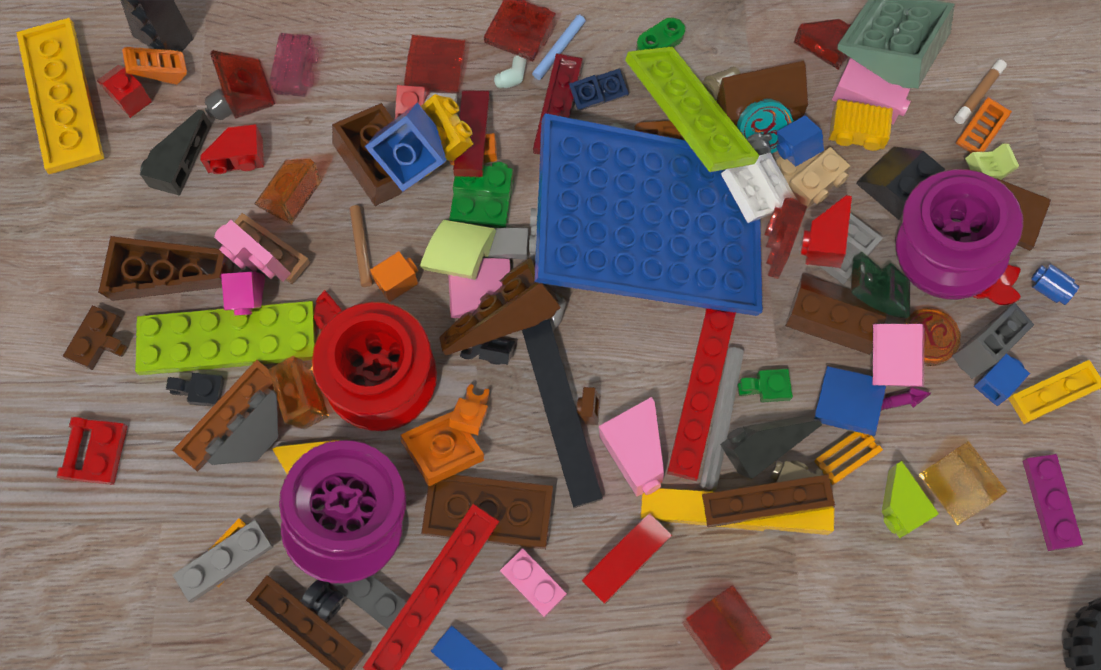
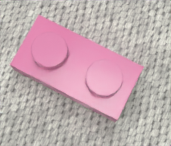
M523 548L500 570L507 580L544 618L567 595Z

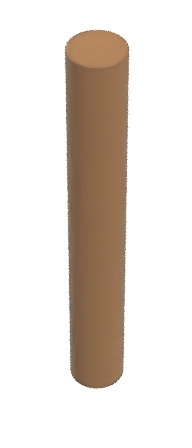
M354 205L349 209L361 287L372 286V278L362 212L359 205Z

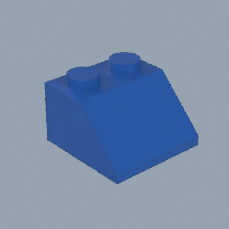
M418 103L377 132L365 146L402 191L408 189L446 161L437 127Z

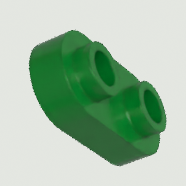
M677 18L662 20L638 37L636 50L676 47L684 39V24ZM652 41L654 44H648L647 42Z

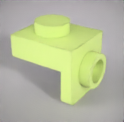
M1002 144L992 152H973L965 158L970 170L982 172L1000 180L1019 167L1009 144Z

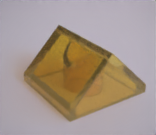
M969 441L919 474L957 525L994 503L1008 492Z

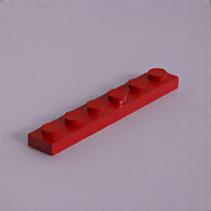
M706 308L667 470L669 475L697 481L736 312Z
M472 504L363 666V669L401 670L500 523L498 520Z

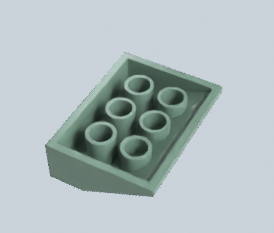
M868 0L839 42L838 50L890 84L900 85L903 88L918 89L951 33L955 3L936 0Z

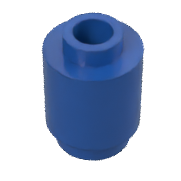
M1049 264L1047 267L1041 265L1031 277V280L1034 281L1032 288L1053 302H1060L1064 305L1072 299L1080 287L1074 283V278L1052 264Z

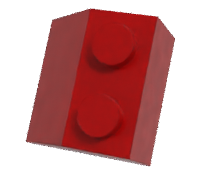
M844 196L812 221L810 231L804 230L801 255L806 256V265L841 268L846 255L852 196Z

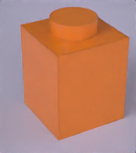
M399 251L370 269L374 282L389 303L418 284L416 278L418 269L410 257L405 259Z

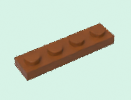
M256 360L172 451L198 472L207 462L203 458L207 453L205 451L206 446L216 436L221 438L227 432L228 428L226 425L237 413L242 415L250 406L248 404L249 399L258 390L262 392L266 388L273 390L281 381L279 377Z

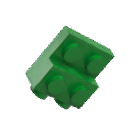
M494 162L491 166L484 165L483 177L454 176V193L449 217L450 221L490 228H506L514 180L513 168H508V165L503 162Z

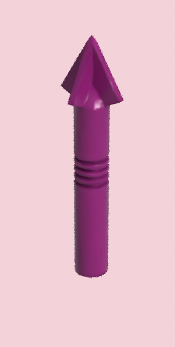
M911 387L907 393L883 398L881 411L908 404L914 408L927 398L931 392Z

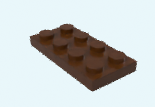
M461 475L450 476L428 486L421 534L423 536L450 539L472 504H474L500 522L486 543L546 550L553 486Z

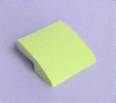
M443 220L426 248L420 267L426 271L476 280L483 256H489L496 233L495 228Z

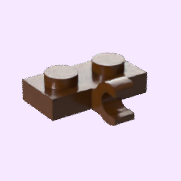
M92 305L64 352L63 357L90 370L94 369L104 350L122 357L128 347L121 344L122 341L112 337L122 319L118 315Z

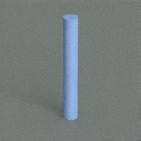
M577 15L532 72L534 78L537 80L542 79L554 63L555 55L562 53L586 20L583 16Z

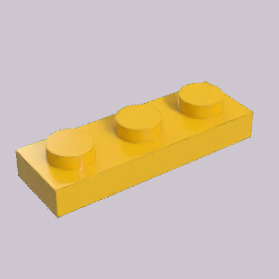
M1087 360L1015 393L1008 399L1022 423L1027 424L1100 390L1101 377L1091 361Z

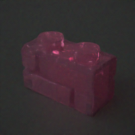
M279 34L269 81L274 93L277 95L289 96L291 94L292 96L305 97L308 87L313 86L314 72L312 65L318 62L319 52L318 47L314 46L313 40L309 35Z

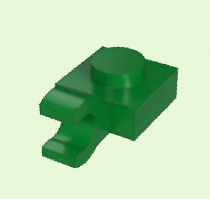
M788 369L758 371L757 379L742 378L740 379L741 383L737 385L739 396L759 394L761 403L790 401L793 398Z

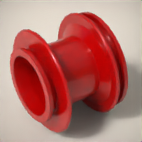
M367 302L346 308L335 315L324 326L313 348L312 366L317 385L328 399L334 411L344 421L355 427L381 432L398 429L415 420L425 410L433 396L437 381V368L430 349L429 339L419 321L409 312L398 306L385 302ZM373 347H382L379 353H371ZM400 354L397 362L390 361L393 355ZM356 359L364 360L362 365L358 367L353 366ZM382 368L383 370L380 371V375L375 376L374 374H377V369ZM359 379H363L365 384L357 385L355 384V382Z

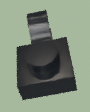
M497 338L473 346L472 349L462 350L460 357L473 359L479 355V359L487 360L491 364L508 365L514 352L515 341Z
M192 373L191 381L168 377L166 390H170L172 395L188 396L187 402L189 405L213 407L222 396L224 378L222 375Z

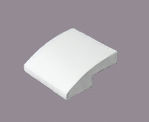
M771 152L759 155L756 163L753 165L726 169L721 173L747 223L764 218L797 202Z

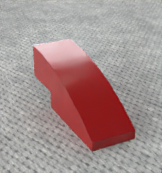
M649 513L581 581L604 604H607L672 535Z

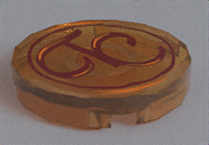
M923 308L916 310L903 322V324H923L925 328V366H937L946 363L960 346L961 333L957 323L948 314L939 309Z

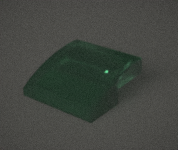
M863 252L854 256L851 293L867 305L883 313L903 319L910 316V280L892 263L881 269Z

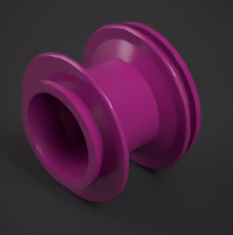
M953 169L929 176L911 191L905 202L903 222L896 238V253L904 275L922 292L942 299L959 300L981 294L984 290L995 284L1004 274L1009 264L1011 252L1015 249L1021 238L1023 214L1014 194L1003 183L982 172L968 169ZM951 219L960 220L961 222H954ZM935 226L940 227L941 230L938 231ZM971 228H976L979 233L972 232Z
M355 441L328 442L314 447L303 454L291 467L280 491L281 535L288 556L307 575L329 583L360 581L382 569L393 557L399 546L402 535V521L406 509L404 484L395 465L379 450ZM364 507L369 513H364L361 511V508ZM327 523H332L336 527L332 530H327L323 526ZM354 524L359 526L360 529L350 531L347 527Z

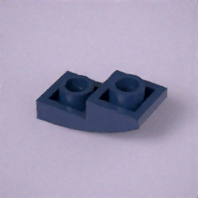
M620 68L569 83L578 111L629 95Z

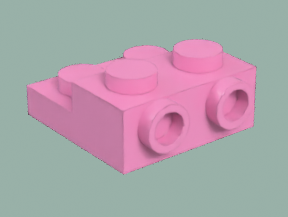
M232 220L216 231L214 238L222 244L219 250L242 270L246 266L253 272L260 269L270 279L277 276L282 282L291 274L273 255Z

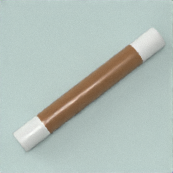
M1001 59L996 61L954 117L957 123L963 124L1006 68L1007 64Z

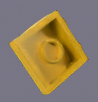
M434 94L421 105V108L437 127L446 160L454 161L473 145L470 139L472 130L466 122L460 121L456 114L459 111V107L453 99Z

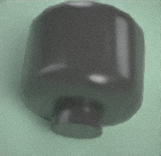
M217 89L205 98V111L211 118L214 116L218 120H224L236 110L234 101L223 89Z

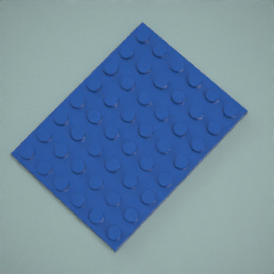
M546 113L542 118L534 280L536 283L758 316L762 313L760 219L747 223L721 175L725 170L709 172L685 140Z

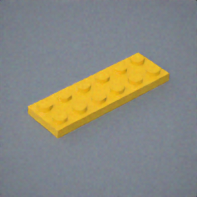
M66 18L16 32L43 164L47 173L50 175L104 159L72 20Z

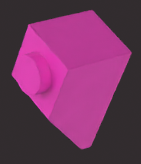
M257 272L221 274L224 310H234V316L250 315L252 314V309L261 308L265 274Z

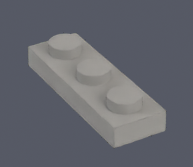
M253 520L174 573L173 577L188 602L192 603L271 550L273 545L258 521Z

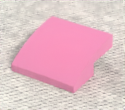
M482 258L476 280L448 275L451 318H460L467 312L473 313L481 303L480 298L488 293L491 296L502 286L499 280L510 272V259Z

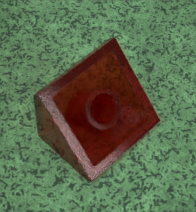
M215 50L211 51L210 55L224 97L235 119L272 107L275 104L260 59Z

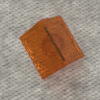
M311 159L285 160L254 204L292 225L322 182L315 162Z

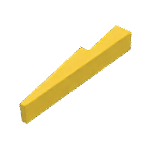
M659 488L649 495L643 493L640 519H644L650 513L657 521L707 526L702 494L713 492ZM834 508L715 527L756 531L770 529L829 535L834 531Z

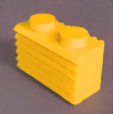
M839 99L832 111L828 140L836 141L841 146H850L852 144L864 146L869 151L884 149L890 139L893 109Z

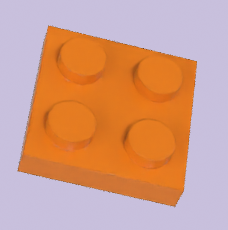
M453 411L400 434L403 446L428 486L484 461V453L470 433L449 427Z

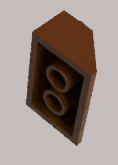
M799 61L724 77L721 81L716 102L736 127L741 113L750 104L764 101L763 99L779 101L790 111L794 122L804 116L808 106L805 62Z
M382 103L332 124V144L374 206L399 196L403 192L365 148L366 144L377 132L393 121V118Z
M802 273L785 326L870 355L873 351V324H885L887 317L886 301Z

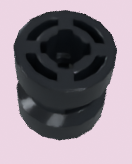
M317 579L307 589L301 599V603L309 609L314 608L318 612V617L327 623L342 608L347 597L340 591H333L330 588V583Z

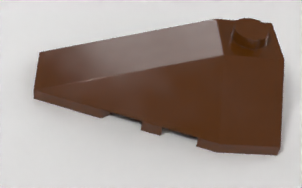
M531 257L499 280L502 286L491 296L488 293L480 298L481 303L473 313H464L439 337L441 349L445 355L535 326L555 315L561 306L549 284L534 282L535 262Z

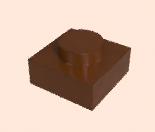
M583 387V395L577 401V413L581 415L586 425H598L601 396L596 388Z

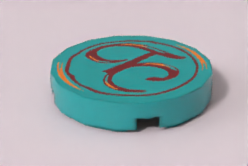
M763 99L764 101L750 104L741 113L737 122V128L746 140L754 134H770L772 139L769 141L772 154L777 151V131L793 123L790 111L779 101Z

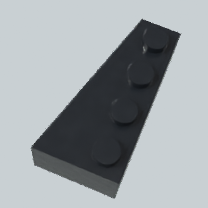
M120 0L132 36L147 45L149 49L182 52L193 40L174 0Z

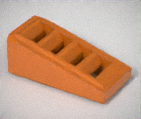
M124 47L122 49L125 69L128 74L176 85L187 74L183 52ZM136 59L140 60V65H137Z
M987 97L955 144L970 153L984 152L1012 111ZM983 113L989 114L998 121L996 123L983 116ZM978 120L990 126L992 130L989 131L977 123ZM973 128L986 135V139L981 138L971 130ZM967 136L980 143V148L978 149L965 141Z

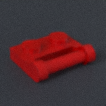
M71 417L69 423L71 432L62 467L58 468L56 477L71 481L114 485L128 426L124 423ZM84 431H91L82 470H75Z

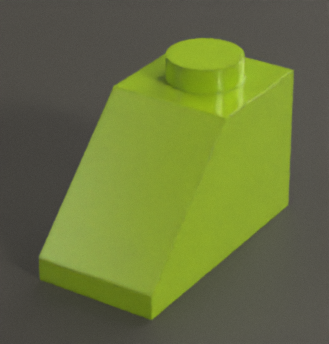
M902 461L888 471L881 512L884 515V523L893 534L896 533L900 539L939 515V513Z

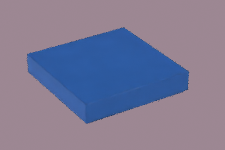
M827 366L814 419L820 420L821 424L875 436L886 386L873 385V376Z

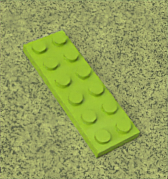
M673 47L628 51L625 59L627 64L709 172L756 163L759 157L758 153Z
M313 301L261 305V308L252 309V314L237 316H234V310L224 309L137 316L135 372L140 376L251 366L256 360L262 364L312 360L313 348L316 343L315 305Z

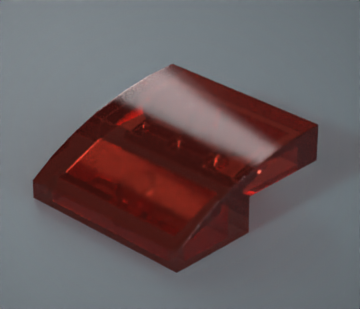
M412 35L404 85L426 87L431 91L459 93L466 40Z

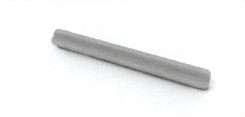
M730 347L727 351L700 487L708 491H715L718 486L724 450L720 444L728 436L743 360V350L735 347Z

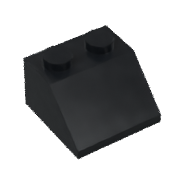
M894 146L856 184L899 220L903 216L905 202L911 191L929 176L945 171V168L924 151Z

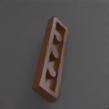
M829 474L702 494L707 527L835 507Z
M268 575L265 576L246 600L330 670H355L366 656L364 652Z

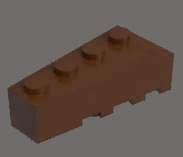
M110 236L98 293L112 301L222 288L221 274L233 273L235 263L216 248Z

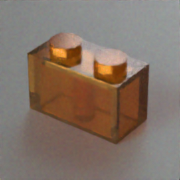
M292 356L268 369L275 393L277 394L284 423L305 430L329 417L321 389L314 377L311 363Z

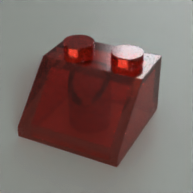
M733 585L682 622L715 670L734 669L771 639V636Z

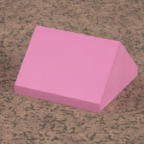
M873 324V385L924 387L925 328L923 324Z

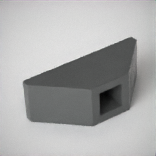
M267 388L263 392L258 390L249 399L248 404L250 406L242 415L237 413L226 425L228 428L227 432L221 438L216 436L206 446L205 451L207 453L203 458L211 465L258 461L278 438L276 393Z

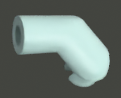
M515 56L512 68L495 75V85L498 88L505 89L519 85L524 77L526 58Z

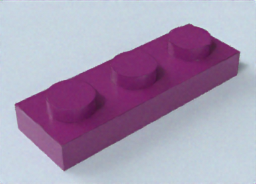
M1057 454L1023 460L1047 550L1055 551L1082 546V538Z

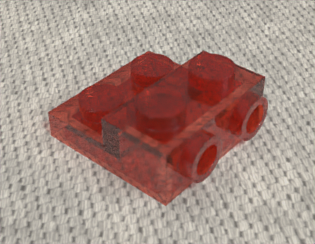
M503 0L484 35V43L534 62L541 46L546 45L556 26V13L546 7H539L525 0Z
M785 198L781 208L775 206L764 234L769 237L766 247L771 249L766 264L771 265L768 276L779 279L790 256L807 209L806 205L801 204L794 198Z

